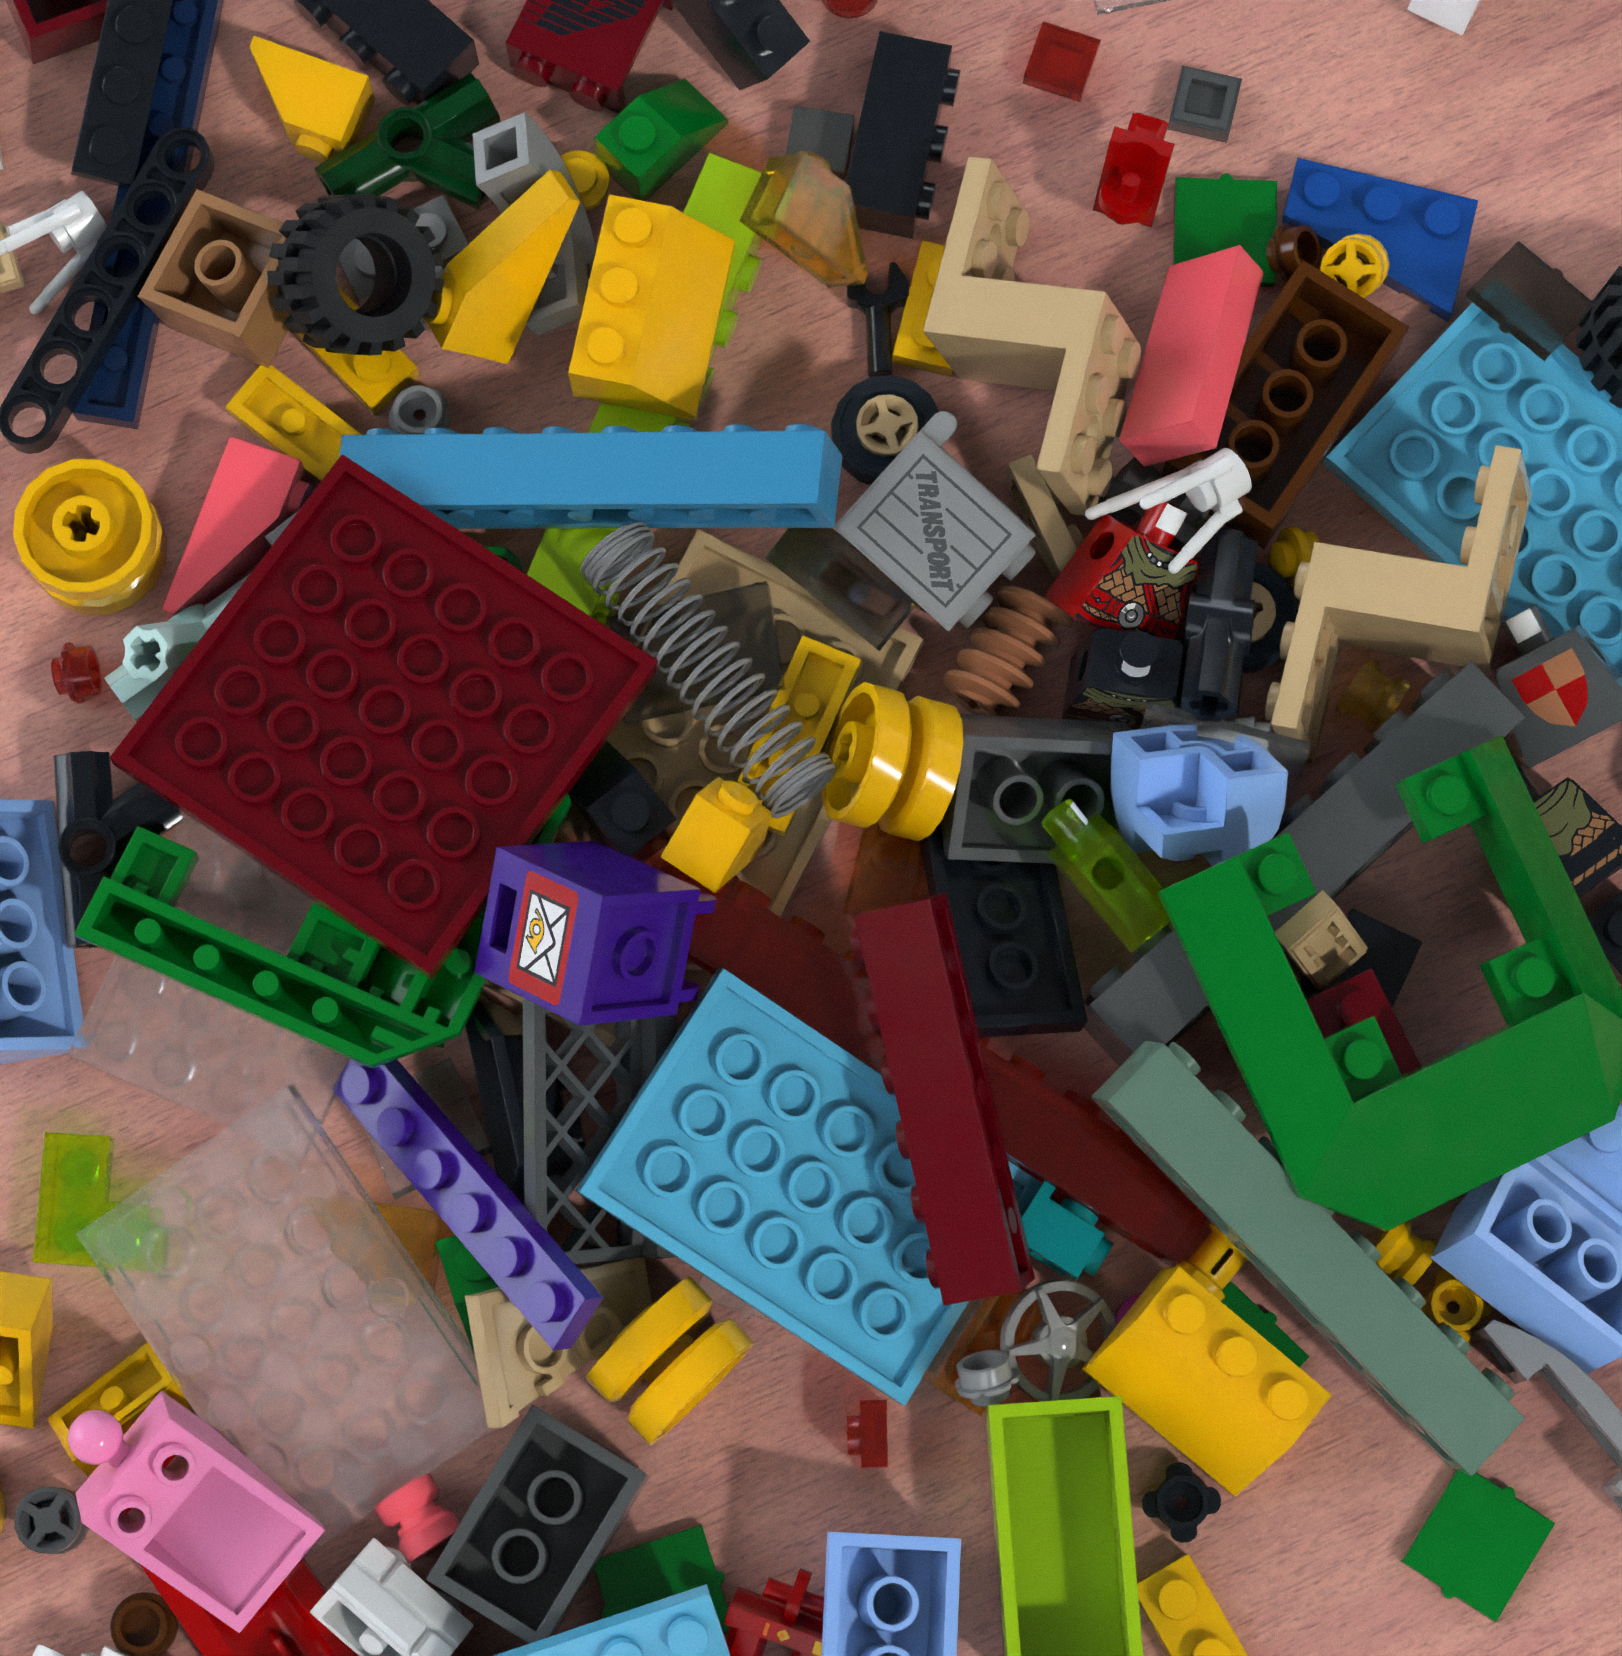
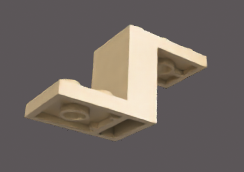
M968 156L923 332L960 379L1056 391L1036 470L1070 514L1085 516V511L1089 507L1097 505L1099 497H1105L1110 488L1112 465L1109 456L1114 437L1119 438L1127 414L1124 395L1128 379H1134L1138 373L1141 362V346L1106 292L1015 282L1012 267L1017 248L1022 247L1028 237V212L992 159Z
M1495 445L1491 467L1482 465L1479 469L1475 485L1474 503L1481 504L1482 506L1477 527L1467 526L1465 529L1460 552V563L1468 565L1467 567L1314 542L1310 562L1302 561L1296 574L1294 597L1301 600L1296 621L1286 622L1281 637L1280 658L1286 660L1281 683L1272 682L1265 706V718L1272 721L1271 726L1275 737L1279 739L1289 760L1314 764L1342 646L1464 667L1472 661L1479 669L1491 671L1532 494L1521 449Z

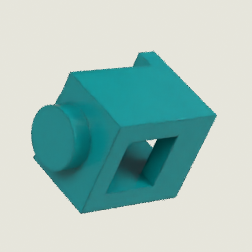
M1044 1181L1021 1218L1030 1256L1072 1282L1078 1279L1082 1271L1094 1277L1114 1243L1104 1237V1232L1094 1227L1099 1218L1093 1212L1066 1197L1061 1205L1049 1199L1056 1187Z

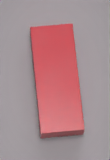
M1241 245L1171 265L1168 268L1119 441L1144 467L1217 447L1264 274L1262 269Z

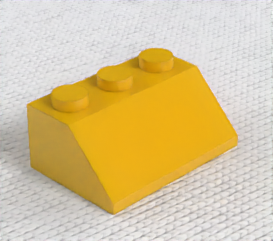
M609 194L568 371L573 397L696 421L732 262L735 240L672 206Z
M1167 1267L1159 1271L1082 1368L1088 1376L1112 1396H1122V1404L1234 1497L1294 1445L1332 1396V1394L1180 1267Z

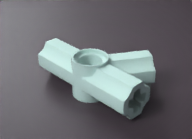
M249 575L207 605L201 603L194 604L180 611L167 622L138 625L123 639L125 646L123 665L104 677V679L136 722Z

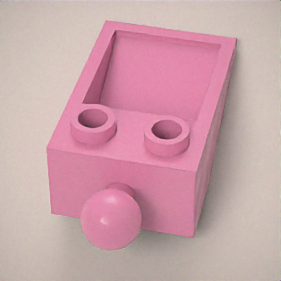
M160 1391L124 1436L118 1420L110 1413L102 1410L84 1412L73 1421L69 1429L68 1443L75 1457L87 1464H99L75 1493L81 1522L238 1633L242 1631L325 1531L324 1525L220 1433L163 1391ZM176 1455L165 1469L162 1468L166 1458ZM127 1508H132L128 1514L123 1511Z

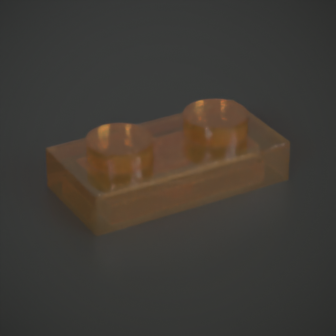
M1025 1287L1020 1292L969 1301L922 1379L969 1411L982 1417L987 1406L973 1405L971 1399L961 1397L957 1393L955 1381L959 1376L956 1365L962 1358L972 1353L984 1350H1000V1335L1005 1316L1016 1299L1028 1289ZM1037 1300L1021 1316L1015 1332L1014 1345L1027 1342L1041 1321L1042 1315Z

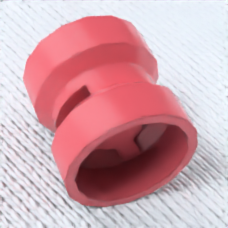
M430 1472L402 1486L373 1508L384 1526H399L400 1530L397 1532L400 1538L398 1549L408 1565L417 1562L447 1543L460 1524V1520L454 1511L445 1510L442 1504L436 1506L434 1503L438 1499L440 1488Z

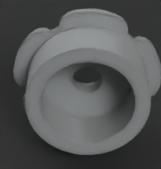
M421 385L408 387L397 395L393 407L389 411L390 426L392 430L401 434H424L426 429L435 427L448 429L450 424V415L446 412L448 402L444 395L434 388ZM423 411L426 413V417L422 421H417L414 418L415 413Z
M1001 1350L979 1351L965 1356L957 1363L956 1367L959 1378L955 1381V1387L957 1388V1393L961 1397L971 1399L973 1405H995L1003 1402L1010 1396L1009 1390L1011 1385L1019 1381V1371L1016 1368H1011L1009 1356L1006 1352Z

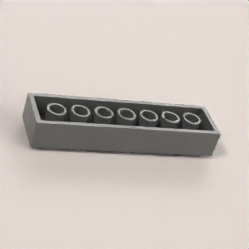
M1472 661L1456 675L1448 667L1441 671L1419 693L1421 696L1410 707L1413 712L1411 716L1408 717L1402 709L1397 711L1373 734L1374 739L1364 748L1367 755L1363 759L1353 751L1326 776L1327 781L1318 789V793L1321 795L1319 799L1314 801L1308 794H1305L1282 815L1279 829L1274 837L1276 838L1289 832L1317 893L1268 915L1267 917L1274 932L1322 890L1333 900L1414 827L1395 783L1500 735L1503 736L1506 742L1525 719V716ZM1165 922L1151 932L1136 947L1137 952L1131 958L1134 965L1127 972L1123 973L1117 965L1114 966L1089 989L1088 993L1090 995L1084 1000V1003L1088 1006L1086 1011L1088 1022L1083 1028L1119 1067L1144 1041L1164 1043L1168 1047L1171 1042H1177L1211 1011L1175 930H1172Z

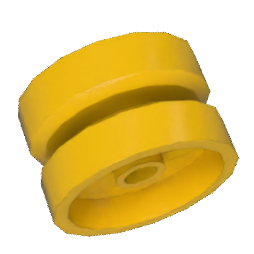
M71 459L47 468L26 487L15 509L13 538L21 561L56 603L80 614L109 615L134 606L154 588L165 566L167 536L158 512L150 503L145 491L126 470L101 459Z
M864 682L854 688L841 707L826 750V754L837 765L834 777L822 789V802L827 816L835 821L867 828L878 821L882 831L915 841H920L930 836L943 819L953 797L960 772L964 741L962 719L957 707L922 696H916L907 702L904 693Z
M690 1276L683 1279L657 1302H652L619 1333L612 1342V1346L586 1375V1380L608 1403L623 1400L645 1381L649 1384L648 1388L630 1407L627 1423L650 1446L659 1441L688 1415L732 1371L754 1345L752 1339L732 1319L715 1323L695 1341L691 1336L710 1314L713 1299Z

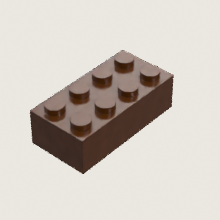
M1302 260L1244 345L1217 447L1165 461L1162 477L1180 471L1199 459L1204 460L1222 448L1231 449L1245 464L1251 478L1252 488L1250 492L1238 498L1242 507V513L1227 521L1225 525L1233 530L1243 531L1245 536L1257 541L1258 546L1265 549L1398 352L1409 326ZM1210 509L1208 514L1212 516L1214 511Z

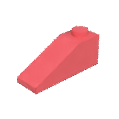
M230 436L162 607L169 620L180 611L194 604L201 603L207 605L231 587L267 553L271 545L265 536L296 513L312 494L313 485L308 483L309 477L301 460Z

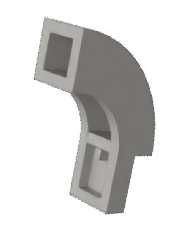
M523 112L473 133L476 186L493 201L501 214L549 169L561 172L580 200L577 211L526 323V326L539 336L580 320L596 246L587 213L567 167L543 130L526 112Z

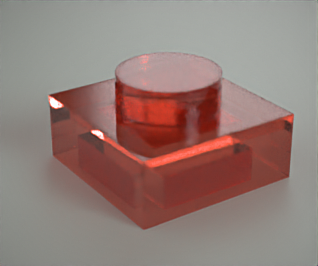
M860 1400V1415H847L848 1456L860 1455L861 1470L887 1469V1400Z

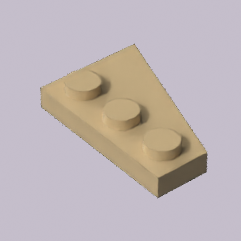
M644 1257L604 1261L579 1268L604 1298L571 1349L552 1350L500 1287L465 1296L488 1428L502 1429L520 1416L518 1411L539 1396H548L564 1385L563 1379L590 1360H599L612 1346V1342L619 1333L652 1303Z

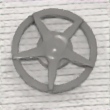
M1050 1280L1032 1286L1012 1304L1002 1325L1000 1350L1008 1354L1011 1368H1016L1019 1371V1381L1015 1385L1022 1392L1039 1401L1084 1399L1100 1387L1096 1381L1089 1377L1078 1387L1060 1392L1066 1369L1075 1366L1080 1361L1087 1363L1094 1354L1087 1348V1335L1085 1331L1097 1315L1100 1317L1104 1341L1115 1328L1113 1313L1098 1293L1080 1283L1068 1280ZM1056 1291H1071L1085 1298L1090 1304L1074 1318H1070L1057 1313L1047 1294ZM1037 1300L1042 1320L1036 1325L1031 1341L1014 1345L1015 1332L1021 1316ZM1035 1355L1041 1363L1049 1366L1047 1392L1036 1388L1025 1378L1015 1356Z

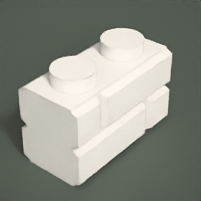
M374 1537L310 1610V1613L359 1656H451L474 1627L462 1615L459 1604L452 1596L442 1591L433 1590L412 1571L411 1564H407L400 1551L391 1547H384Z

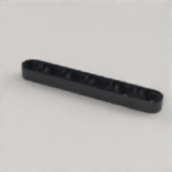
M187 127L174 128L164 133L156 142L1 404L0 430L9 444L17 451L27 454L40 453L50 448L57 440L140 299L138 295L196 189L203 191L210 180L214 170V157L204 136L196 130ZM189 145L201 151L199 164L195 169L187 173L174 172L168 167L169 155L180 146ZM153 197L163 198L170 203V212L163 222L157 225H146L137 220V211L143 201ZM128 249L139 255V265L133 274L124 278H117L106 272L108 258L114 252ZM88 302L103 303L108 307V317L100 328L86 331L75 325L76 313L82 305ZM66 354L77 360L75 375L69 381L62 384H54L44 378L46 363L51 358ZM34 407L41 409L45 413L46 422L38 434L24 438L17 436L13 432L12 423L15 416L21 410Z

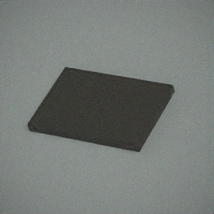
M767 581L755 582L747 586L702 595L703 601L700 607L689 618L671 631L651 639L647 647L650 652L659 651L669 637L692 617L706 610H714L716 613L712 623L684 646L663 655L660 666L663 668L673 666L679 656L694 641L711 629L721 625L728 627L724 639L696 662L677 670L672 681L674 683L685 682L699 664L727 643L738 641L740 648L737 654L721 669L706 679L689 686L684 697L687 699L698 697L718 674L731 664L745 657L753 659L750 669L733 685L714 697L701 702L699 708L718 704L733 688L757 673L765 674V680L749 697L760 695L770 689H776L777 691L785 690L770 586ZM697 600L692 601L677 611L658 630L678 619ZM680 601L674 603L658 616L638 624L635 634L637 636L647 635L655 623ZM662 605L653 606L646 614L656 610ZM642 609L623 613V618L626 621L634 620ZM618 614L608 616L609 628L641 650L643 649V641H634L630 638L631 626L621 625L618 622ZM706 616L705 618L699 620L690 628H688L682 635H680L672 643V645L679 642L689 634H691L709 616ZM721 632L703 642L685 660L704 649ZM733 648L718 656L708 666H706L698 675L704 673L705 671L716 665ZM745 664L738 667L725 678H723L712 690L716 689L717 687L725 683L727 680H729ZM657 671L622 720L625 724H635L643 720L693 710L694 704H683L679 701L681 688H670L667 685L668 673ZM756 681L742 689L730 701H734L736 698L741 696L750 687H752Z

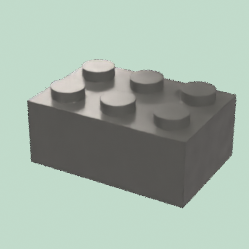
M532 1404L426 1580L527 1643L556 1634L650 1476Z

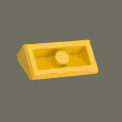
M152 1338L50 1415L47 1420L72 1462L89 1477L99 1464H87L80 1461L72 1453L68 1443L69 1429L79 1415L91 1410L106 1411L118 1420L124 1436L160 1391L166 1393L189 1411L199 1401L158 1342Z

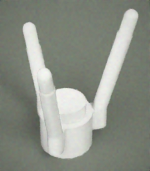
M83 191L78 192L67 200H62L46 211L8 226L11 236L0 241V256L49 233L62 253H66L72 248L77 252L30 305L29 311L33 315H38L82 269L97 244L96 240L100 239L107 227L101 214Z
M1222 448L1206 459H1199L1180 471L1089 507L1085 511V516L1089 520H1094L1140 502L1141 508L1150 509L1183 493H1186L1190 502L1199 511L1213 510L1214 514L1169 563V572L1176 574L1227 521L1242 513V507L1238 498L1250 492L1252 488L1251 478L1240 457L1231 449Z

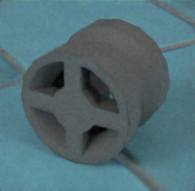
M40 1487L29 1492L20 1501L15 1513V1530L19 1540L28 1549L41 1554H64L77 1548L85 1539L89 1528L81 1522L76 1492L57 1487ZM63 1507H65V1509L62 1512L64 1516V1523L62 1522V1515L60 1513Z

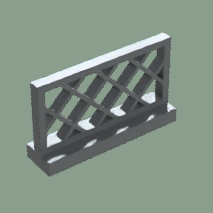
M523 999L524 1206L546 1232L547 1225L558 1210L574 1227L571 1234L560 1247L574 1264L640 1257L652 1259L673 1258V1255L618 1219L617 1244L608 1245L595 1231L596 1226L607 1212L593 1203L585 1215L582 1216L567 1198L584 1175H586L676 1034V1015L616 1022V1040L609 1049L593 1031L597 1024L579 1026L563 1018L571 1027L572 1032L555 1053L546 1042L545 1013L553 1012L527 999ZM584 1043L599 1060V1063L582 1084L566 1065ZM611 1074L616 1080V1107L608 1115L593 1096ZM558 1078L573 1097L555 1119L546 1109V1091L555 1079ZM585 1109L600 1128L582 1150L567 1131ZM558 1144L574 1163L559 1183L555 1185L547 1176V1157ZM586 1241L590 1247H582V1245Z

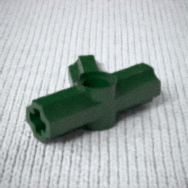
M469 73L413 108L400 107L389 111L381 119L376 131L314 169L328 196L358 194L380 196L403 181H419L479 210L488 201L489 197L476 186L474 147L468 141L473 139V133L501 122L500 115L479 79H476L472 73ZM406 137H416L422 140L421 145L409 153H401L393 149L399 140Z

